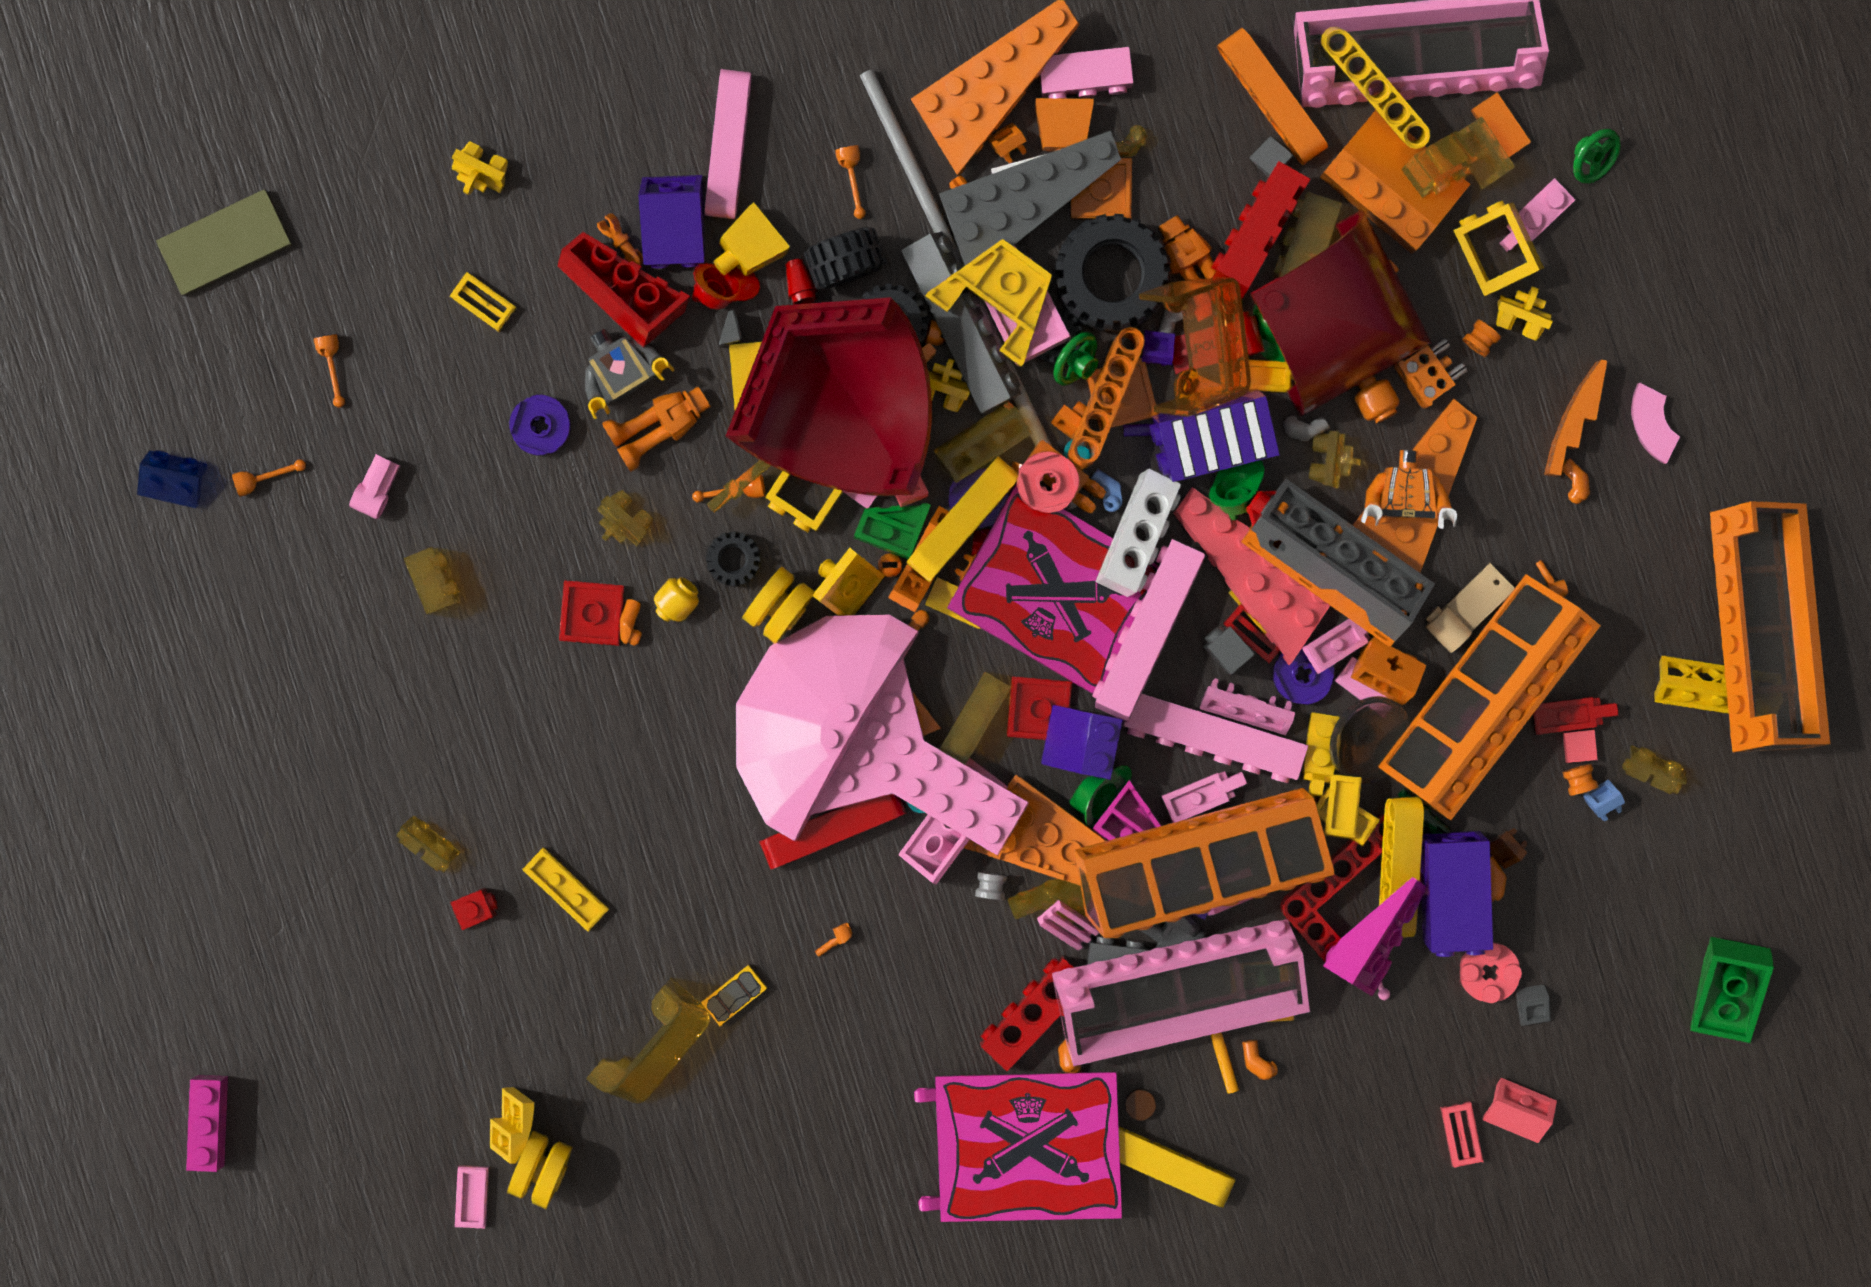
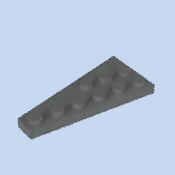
M1111 131L939 193L964 265L966 266L1002 239L1014 246L1117 164L1121 158Z

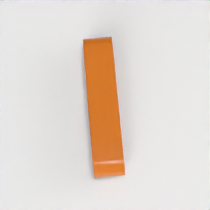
M1240 28L1217 45V49L1223 59L1302 165H1305L1328 148V144L1320 131L1245 29Z
M1130 327L1122 330L1110 347L1068 450V460L1073 463L1075 468H1088L1100 455L1144 346V336L1136 328ZM1122 339H1130L1134 344V350L1126 349L1122 345ZM1111 366H1119L1123 370V377L1113 375ZM1100 393H1108L1112 397V404L1103 403L1100 399ZM1089 420H1097L1101 424V431H1093L1089 427ZM1080 446L1086 447L1090 452V459L1080 457L1077 448Z

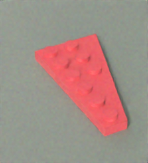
M1192 487L1173 514L1192 539L1200 544L1209 556L1207 559L1214 567L1219 569L1225 577L1224 581L1252 618L1257 619L1267 632L1265 635L1271 643L1276 644L1284 655L1283 659L1290 665L1330 605L1241 543L1249 527L1238 519L1236 521L1231 520L1229 515L1224 513L1219 506H1216L1210 499Z

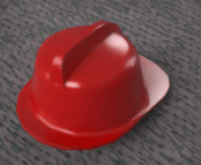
M709 263L699 264L693 272L696 281L692 294L693 301L700 302L714 310L723 309L733 301L753 299L758 295L760 289L759 280L755 274L752 273L745 276L737 266L726 275H723L716 268L715 264Z

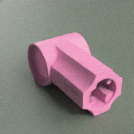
M375 455L363 483H359L356 487L349 507L376 520L379 519L388 502L389 495L387 494L400 469V465Z

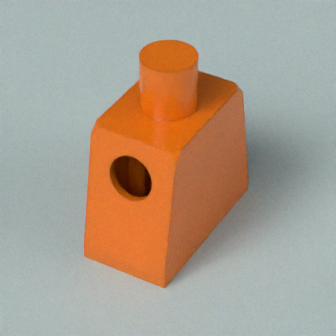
M1036 98L1035 110L1042 151H1056L1086 140L1094 99Z

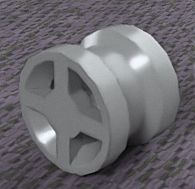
M978 872L977 878L980 884L979 888L976 889L975 896L986 899L1005 900L1003 884L1007 882V875Z

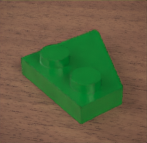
M922 503L921 505L900 507L899 505L889 508H865L854 534V539L909 559L931 505Z

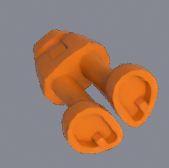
M1179 215L1158 227L1165 238L1163 242L1166 245L1165 251L1170 256V270L1172 274L1180 273L1189 287L1196 303L1194 313L1199 322L1209 318L1220 309H1224L1240 298L1210 281L1215 273V270L1211 269L1214 262L1209 254L1213 248L1196 230L1190 229L1189 224L1185 226ZM1195 265H1198L1216 299L1204 287L1193 268Z
M699 386L688 393L684 390L682 394L679 391L652 399L653 406L627 422L618 423L609 419L602 423L615 447H618L648 426L660 421V427L642 438L617 449L630 473L639 467L640 458L647 451L670 437L676 441L680 439L697 422V419L701 418L700 413L711 407Z

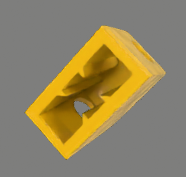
M753 202L723 234L719 245L725 252L713 262L723 275H726L737 266L743 275L748 276L784 257L788 253L790 246Z

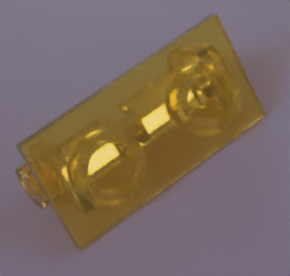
M1632 745L1630 746V759L1626 758L1622 765V769L1626 771L1627 775L1646 782L1650 774H1653L1655 776L1651 781V786L1668 794H1672V792L1678 794L1682 784L1686 785V770L1679 763L1672 760L1666 762L1656 757L1655 753L1647 748L1641 747L1638 749Z
M415 816L407 820L400 827V831L396 835L400 839L399 843L403 844L415 855L421 848L425 849L426 852L421 859L435 869L436 872L440 870L444 873L451 865V862L460 854V851L454 848L449 840L440 837L430 829L426 822L417 819Z

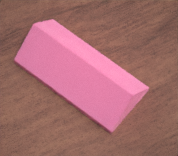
M971 758L964 764L1001 787L1008 788L1005 783ZM927 815L898 855L936 885L967 844L969 838L934 817Z

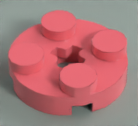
M1046 451L1032 455L1020 466L1018 471L1017 488L1019 495L1034 510L1045 513L1060 511L1071 503L1078 490L1079 477L1075 466L1063 455ZM1048 473L1049 477H1055L1056 479L1050 491H1047L1046 487L1040 486V481L1043 480V475Z
M1493 943V950H1485L1483 955H1467L1465 952L1460 961V982L1463 988L1475 999L1487 1003H1496L1508 998L1516 990L1522 975L1519 961L1515 954L1509 948L1499 943ZM1485 965L1489 967L1495 965L1497 967L1495 971L1497 976L1494 979L1489 977L1485 980L1482 977L1485 974L1483 970Z

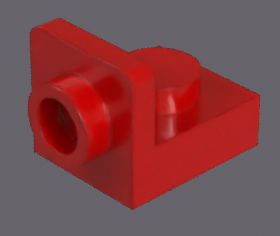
M485 888L450 902L462 930L497 915L495 912L498 909L497 901L493 893H487Z

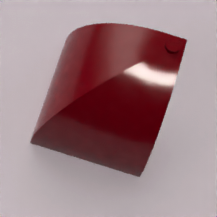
M1363 210L1335 224L1341 238L1328 248L1284 276L1276 278L1250 293L1264 320L1267 322L1291 372L1295 384L1287 389L1286 393L1297 414L1301 417L1432 343Z
M891 297L775 306L726 437L765 463L788 474L822 486L866 495H913L925 462L930 441L932 395L929 372L921 344L914 328L900 306Z

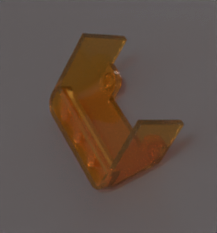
M1229 277L1178 281L1139 294L1140 300L1163 302L1167 311L1172 313L1182 312L1189 369L1180 372L1175 379V398L1154 406V412L1190 417L1240 398L1248 392L1251 385L1241 291L1237 280Z

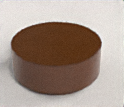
M1136 1089L1127 1095L1125 1108L1133 1119L1146 1120L1153 1115L1156 1103L1149 1091Z

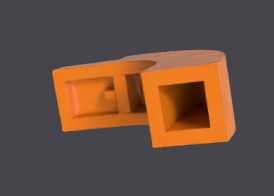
M941 506L938 507L916 549L950 511ZM907 564L888 598L916 612L932 581L928 582Z

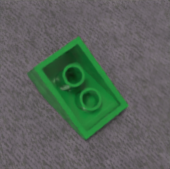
M1710 937L1703 960L1690 1031L1747 1043L1751 1042L1774 968L1771 948Z

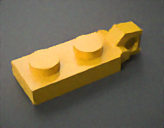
M1312 712L1309 718L1306 740L1308 748L1303 762L1302 773H1304V780H1310L1308 793L1314 798H1320L1323 795L1324 783L1330 784L1331 774L1334 775L1341 717Z

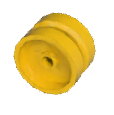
M782 566L763 587L742 617L743 620L753 627L760 626L768 615L772 617L765 626L763 635L775 644L798 622L806 611L805 607L812 599V595L815 593L805 583H801L788 595L786 592L794 582V575Z
M533 1131L518 1161L507 1193L521 1199L527 1195L532 1183H535L536 1185L531 1196L532 1204L547 1209L554 1193L558 1191L568 1168L567 1162L573 1147L558 1141L553 1145L548 1157H546L544 1154L549 1143L548 1136Z

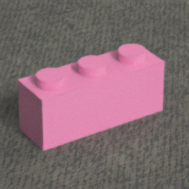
M1129 47L1054 55L1039 76L1042 98L1067 99V95L1079 94V98H1091L1097 96V92L1109 91V95L1127 93V88H1132L1133 85Z

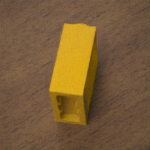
M1503 200L1487 207L1488 214L1480 218L1473 214L1459 221L1461 227L1453 230L1484 296L1490 295L1544 269L1515 204L1509 203L1505 205ZM1505 215L1527 263L1489 280L1467 233Z
M782 471L765 497L771 501L768 507L781 516L788 512L796 518L793 524L807 533L811 528L817 532L843 491L834 489L816 518L812 520L777 496L791 475Z

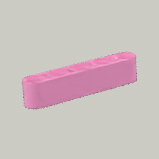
M721 69L705 216L736 219L751 89V72Z

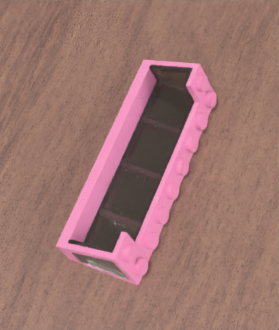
M1428 0L1296 12L1294 36L1301 107L1319 108L1324 105H1351L1356 102L1368 101L1322 46L1321 38L1326 29L1334 26L1341 27L1351 35L1405 100L1422 96L1440 97L1445 94H1471L1489 90L1497 92L1511 88L1530 89L1535 86H1541L1549 53L1539 0ZM1342 34L1333 35L1329 41L1330 48L1334 50L1341 48L1344 44V37ZM1361 57L1353 58L1349 63L1350 72L1360 71L1364 65L1363 59ZM1374 80L1371 82L1368 88L1370 95H1377L1382 91V81Z
M1288 919L1272 921L1268 924L1250 928L1246 927L1224 934H1215L1207 938L1185 941L1172 946L1154 948L1150 951L1124 955L1106 961H1097L1089 965L1067 968L1052 973L1066 1044L1073 1066L1310 1012L1303 953Z

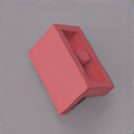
M1501 1078L1496 1085L1493 1103L1484 1114L1483 1121L1539 1143L1553 1124L1557 1100Z

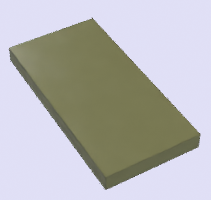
M265 189L156 240L182 296H186L292 245L273 202Z

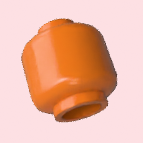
M1371 377L1358 385L1361 390L1355 395L1354 400L1367 421L1374 420L1378 424L1397 413L1396 407L1399 405L1400 400L1388 380L1381 379L1377 381L1375 377Z

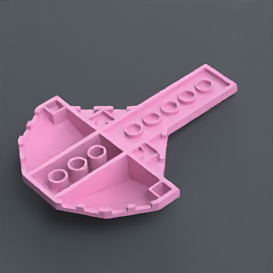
M891 615L825 616L777 642V644L771 645L736 703L737 769L764 822L793 841H797L811 815L895 794L992 853L999 855L1029 802L925 742L904 661L919 632Z

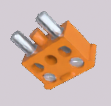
M1446 339L1441 340L1431 348L1428 345L1406 361L1401 360L1394 365V369L1421 408L1426 409L1432 406L1433 400L1455 386L1454 381L1467 372V368H1464L1453 377H1450L1465 365L1461 363L1447 373L1445 369L1452 364L1451 359L1447 355L1440 360L1436 357L1450 347L1449 343L1433 353L1434 350L1447 342ZM1419 357L1424 359V364L1419 361ZM1428 369L1433 372V376L1428 374ZM1437 381L1441 383V389L1437 387Z

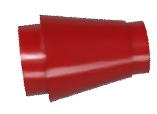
M803 259L788 261L785 264L788 299L792 300L793 305L814 302L817 299L815 293L818 290L803 263Z

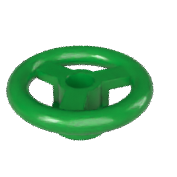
M1601 129L1591 136L1582 138L1578 142L1574 151L1573 173L1579 182L1585 184L1596 182L1613 167L1621 148V140L1616 131ZM1603 138H1608L1603 144L1598 142ZM1611 149L1607 160L1601 166V162L1604 159L1605 154ZM1583 162L1591 166L1590 174L1588 175L1582 171Z
M1083 332L1076 335L1060 352L1054 367V379L1059 385L1068 386L1079 378L1088 379L1095 372L1098 366V359L1095 358L1097 340L1092 333ZM1085 342L1079 350L1071 353L1079 344ZM1065 362H1068L1067 376L1063 377V368Z

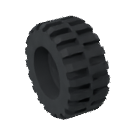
M1115 213L1114 216L1103 214L1089 221L1088 219L1067 236L1057 257L1054 277L1060 301L1062 300L1066 311L1078 319L1077 322L1084 326L1088 325L1093 330L1099 332L1104 330L1118 333L1125 328H1136L1139 324L1145 323L1158 310L1167 295L1169 283L1171 282L1170 256L1165 251L1166 245L1163 240L1158 239L1154 234L1155 230L1149 225L1146 227L1140 223L1141 220L1132 217V219L1126 218L1124 214ZM1109 245L1121 246L1129 250L1137 258L1141 268V280L1137 290L1130 297L1117 302L1104 301L1096 297L1087 287L1084 278L1085 264L1090 255L1099 248Z

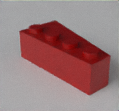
M1278 161L1266 182L1260 179L1252 193L1256 200L1252 206L1246 204L1238 220L1243 222L1239 230L1233 228L1224 243L1229 246L1225 255L1219 252L1211 266L1215 273L1210 281L1243 298L1310 178Z
M582 232L561 250L557 266L644 348L685 312L690 296L683 291L677 292L667 286L668 282L658 276L657 278L652 277L642 271L640 265L633 261L629 263L617 256V252Z

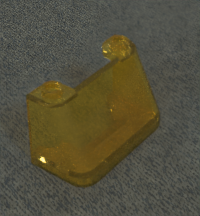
M670 977L654 997L651 1006L653 1014L663 1023V1026L632 1062L625 1056L616 1062L606 1061L603 1058L586 1079L597 1089L631 1103L638 1104L644 1102L706 1030L710 1023V1013L701 1002Z

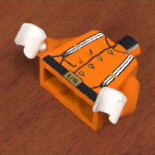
M1400 450L1399 468H1386L1384 472L1377 474L1366 490L1365 510L1361 522L1365 523L1367 517L1372 516L1376 520L1375 526H1378L1381 517L1436 519L1438 514V527L1443 529L1445 519L1451 520L1453 527H1456L1457 513L1452 509L1448 493L1440 479L1432 474L1431 469H1417L1418 451Z

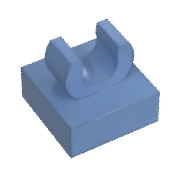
M1609 780L1598 785V788L1582 794L1587 805L1603 821L1608 820L1606 814L1614 809L1618 814L1621 813V805L1625 803L1622 794Z

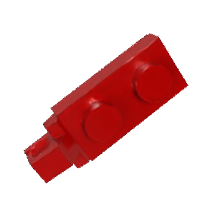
M1593 697L1541 703L1532 715L1535 735L1595 728L1597 725H1603L1602 717L1617 716L1618 708L1617 703L1600 704V698Z

